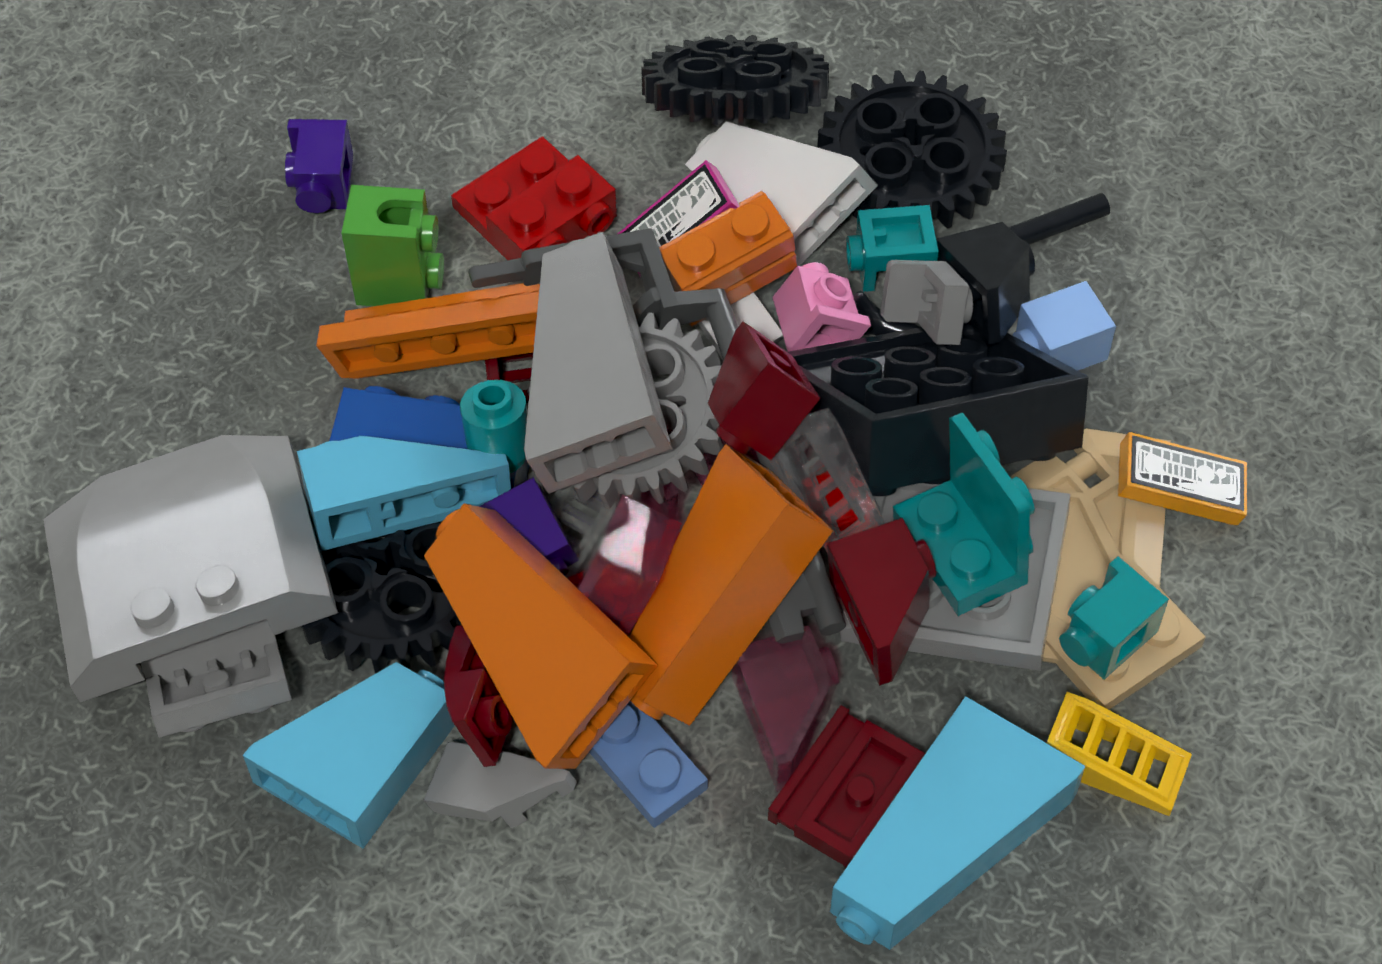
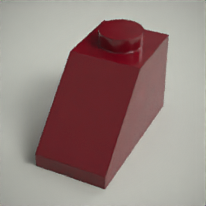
M742 321L734 332L708 400V405L719 424L715 432L722 440L742 454L746 455L753 448L772 461L819 401L820 397L791 354Z
M903 518L827 543L830 582L879 686L893 681L929 609V579L936 577L935 563L927 543L923 539L914 541Z

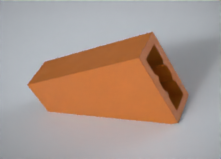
M727 444L724 445L717 455L629 637L658 664L630 700L639 710L656 720H661L663 715L667 714L689 726L692 724L833 532L771 470Z
M464 503L460 509L450 513L441 522L436 531L437 539L424 554V557L535 759L545 769H576L656 669L658 664L496 510Z

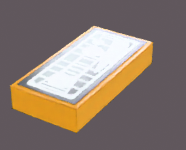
M1128 432L1120 442L1118 496L1230 525H1239L1247 516V462Z

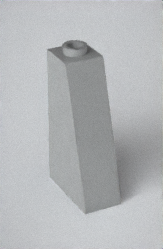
M603 232L584 239L574 240L563 247L544 253L542 257L524 452L527 462L549 494L672 449L623 270Z

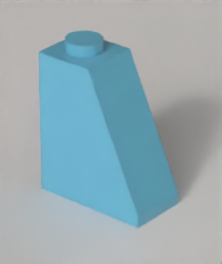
M397 662L393 663L253 743L243 754L253 783L363 849L455 726L447 709L444 681L429 671L420 670L418 673H415Z

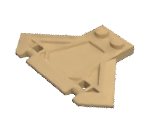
M1086 428L1084 429L1082 448L1073 449L1077 453V456L1066 463L1057 456L1047 461H1033L1011 475L1010 478L1019 477L1027 488L1070 494L1068 520L1042 661L1056 663L1088 700L1110 710L1200 649L1206 637L1160 588L1166 508L1118 496L1120 442L1127 434ZM1159 439V440L1171 442V440ZM1096 474L1102 481L1089 488L1084 483V480ZM1119 556L1169 600L1159 631L1104 680L1089 666L1083 667L1071 660L1062 649L1059 637L1070 626L1072 618L1068 616V611L1073 602L1084 590L1092 585L1101 589L1109 563Z

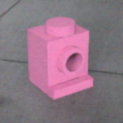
M813 262L797 266L773 296L787 352L860 339L871 326L869 317L858 313L848 278L829 273L828 268L822 263Z

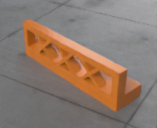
M524 283L348 310L345 311L344 322L321 325L319 327L316 346L341 378L353 379L533 353L540 284L526 286Z

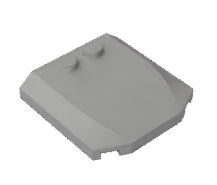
M221 435L100 476L43 519L69 683L79 702L144 681L143 669L139 664L141 662L266 619L273 634L276 635L338 613L296 453L288 436Z

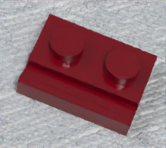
M840 705L768 808V821L775 825L778 822L794 831L795 837L847 867L926 753L868 720L863 723L849 715V709Z

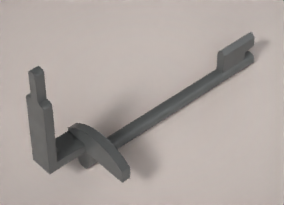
M652 228L605 236L622 269L626 268L640 273L646 292L633 305L638 327H641L648 313H654L659 330H662L673 318L678 319L680 325L709 318L724 361L734 332L738 328L726 291L722 288L674 292ZM568 243L525 250L522 252L521 258L473 266L468 271L472 286L480 288L523 280L526 286L540 284L543 254L563 247ZM783 449L779 450L772 461L756 451L760 464L771 470L800 498ZM820 551L817 552L768 619L776 642L784 644L801 640L805 632L802 617L814 615L821 635H832L846 627Z

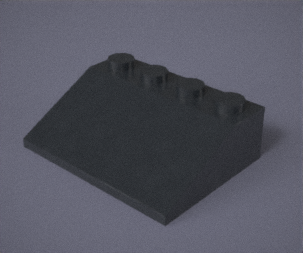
M963 323L960 345L936 344L926 331L919 327L788 352L794 357L820 397L819 401L804 418L803 423L832 470L858 487V490L866 495L888 496L894 494L897 488L919 483L942 484L949 481V418L961 412L964 413L977 432L984 430L989 434L997 448L1000 464L1003 468L1005 464L1023 460H1051L1056 456V453L1082 448L1089 377L1009 333H1006L1001 342L989 345L969 323Z

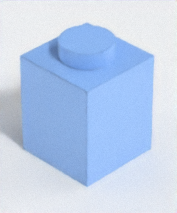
M1084 281L1021 304L1016 332L1012 335L1078 371L1108 360L1116 325L1088 282Z

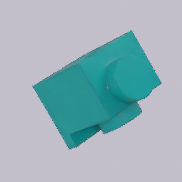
M1117 556L1108 565L1103 587L1101 589L1095 585L1088 587L1071 605L1068 611V616L1072 618L1070 626L1059 637L1061 647L1071 660L1080 666H1089L1105 680L1159 631L1169 599Z

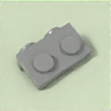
M266 619L141 662L146 678L151 715L159 738L178 732L196 731L209 723L244 713L263 712L273 705L292 700L276 637Z

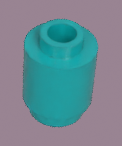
M487 380L469 388L460 402L467 449L488 454H505L509 463V472H515L526 460L524 445L528 412L524 393L515 384L504 380Z

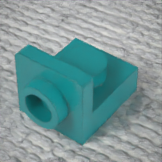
M930 205L858 210L856 235L846 237L849 272H860L863 292L875 291L876 274L878 271H886L887 263L890 260H938L939 251Z

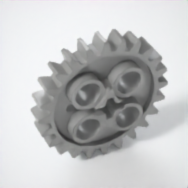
M648 313L641 327H638L652 378L654 379L663 374H671L663 381L654 382L666 428L673 430L669 434L672 449L574 484L580 501L585 503L599 490V495L605 508L610 509L619 494H626L631 508L637 509L640 503L641 492L650 490L654 499L659 504L663 503L665 496L664 485L671 482L683 492L689 490L684 473L690 469L706 476L709 470L703 454L718 455L723 448L721 438L715 432L719 424L708 405V400L722 366L720 365L717 350L714 345L704 347L700 332L697 329L683 336L679 320L673 318L662 330H659L654 313Z

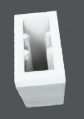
M727 121L716 132L709 134L699 143L695 154L685 164L691 171L695 170L705 160L717 167L738 204L763 191L794 236V252L796 254L797 266H800L878 186L852 157Z

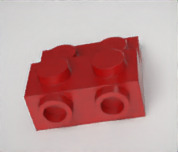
M543 136L451 195L453 208L507 260L521 258V254L525 250L569 243L574 240L584 239L588 235L592 236L605 232L613 219L617 217L616 189L579 155L568 160Z

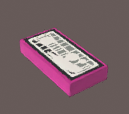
M705 160L618 234L652 228L658 246L661 247L727 209L738 208L739 204L717 167Z

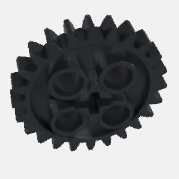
M727 35L725 39L707 36L695 42L683 40V47L666 45L665 52H652V59H644V67H641L642 95H645V102L654 104L656 111L670 110V117L673 118L690 115V122L711 118L713 125H719L725 120H734L737 125H744L746 119L757 120L765 124L768 123V119L775 117L785 120L790 119V112L806 114L808 113V106L819 107L821 106V99L828 98L829 62H824V55L814 54V48L812 47L798 49V42L795 41L785 44L779 43L778 38L775 37L766 41H757L756 35H751L745 40H737L733 35Z
M900 70L895 71L893 83L886 84L882 78L875 74L872 75L870 90L854 83L851 85L850 99L839 95L835 98L834 111H825L823 128L818 130L817 148L852 157L878 185L853 211L855 218L858 216V210L930 205L932 219L937 218L946 228H951L955 211L961 216L971 219L975 203L987 206L991 190H998L1000 187L1007 150L1004 149L1006 132L997 129L998 113L984 114L986 105L984 97L967 101L969 86L966 84L959 86L954 91L947 89V76L942 75L933 85L926 83V75L921 70L916 74L914 82H906Z
M442 521L404 531L398 530L395 533L380 536L385 538L378 542L367 543L365 542L367 540L322 551L338 613L302 625L306 642L311 645L321 641L322 650L327 660L335 658L344 651L348 670L354 671L364 658L371 659L375 674L385 669L388 660L397 659L399 664L410 669L411 657L420 655L430 667L435 666L434 648L442 645L449 651L455 627L462 625L428 562L424 560V554L437 539L436 531ZM360 589L353 595L338 596L344 590ZM409 607H418V608H421L419 611L415 612L414 614H410V615H399V614H397L398 612H400V611L403 610L404 608H409Z

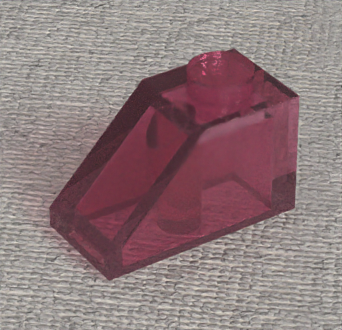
M809 626L804 627L805 632L801 640L782 644L776 642L775 637L772 636L750 643L732 668V679L777 792L782 790L812 746L830 711L832 686L839 684L838 671L831 651L827 646L818 648Z

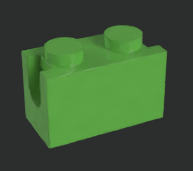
M351 185L341 234L356 305L380 306L429 298V289H441L444 276L443 253H434L438 243L437 215L428 214L425 189Z

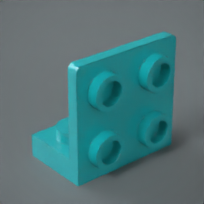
M962 412L949 418L950 480L893 506V521L903 518L914 541L923 539L927 543L936 567V577L932 579L957 616L1028 584L1029 554L1033 553V542L1030 536V515L1035 512L1032 496L1025 483L1019 477L1010 478L1000 464L999 454L992 438L984 430L977 432Z

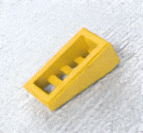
M1068 691L1047 740V744L1085 765L1081 783L1167 816L1171 814L1192 756L1191 753L1101 705ZM1076 729L1088 733L1083 749L1070 743ZM1102 739L1114 743L1108 762L1095 756ZM1128 749L1141 753L1133 775L1120 769ZM1154 759L1167 763L1158 789L1145 782Z

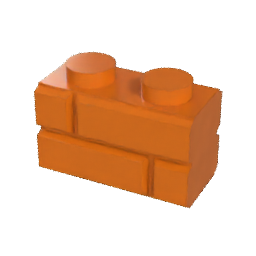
M763 191L740 202L738 208H729L659 247L674 292L722 288L726 291L731 305L797 267L796 254L794 252V236ZM704 319L698 320V321H695V322H691V323H689V324H690L691 326H694V325H696L697 323L703 321Z

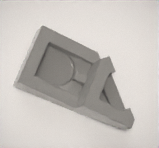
M448 741L423 801L433 812L446 816L492 822L501 816L509 827L513 828L527 821L525 816L526 810L556 791L561 797L566 796L574 790L577 781L567 770L545 769L537 760L504 751L500 752L496 766L484 767L468 744Z

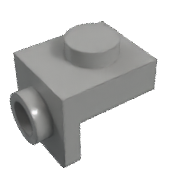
M890 260L886 267L880 310L884 320L887 322H916L920 324L936 344L960 345L963 323L970 321L973 310V297L969 285L946 261Z

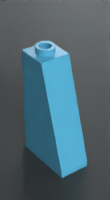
M965 696L833 886L830 913L837 916V925L848 936L860 943L869 945L875 940L890 950L1066 808L1078 792L1085 765Z

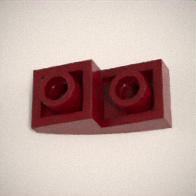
M459 625L455 627L446 659L444 687L447 709L452 722L484 767L496 766L506 735L511 729L513 717L463 626Z

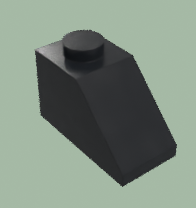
M1003 222L937 238L939 251L937 261H946L971 289L973 310L968 323L989 345L1001 342L1018 318L1021 304L1030 301V276L1035 272V259L1030 245L1025 240H1021Z

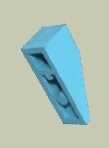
M358 436L341 441H328L316 447L297 451L304 489L321 551L392 534L398 530L404 531L440 522L453 511L460 509L464 503L481 506L511 490L509 463L505 454H488L477 450L368 436Z

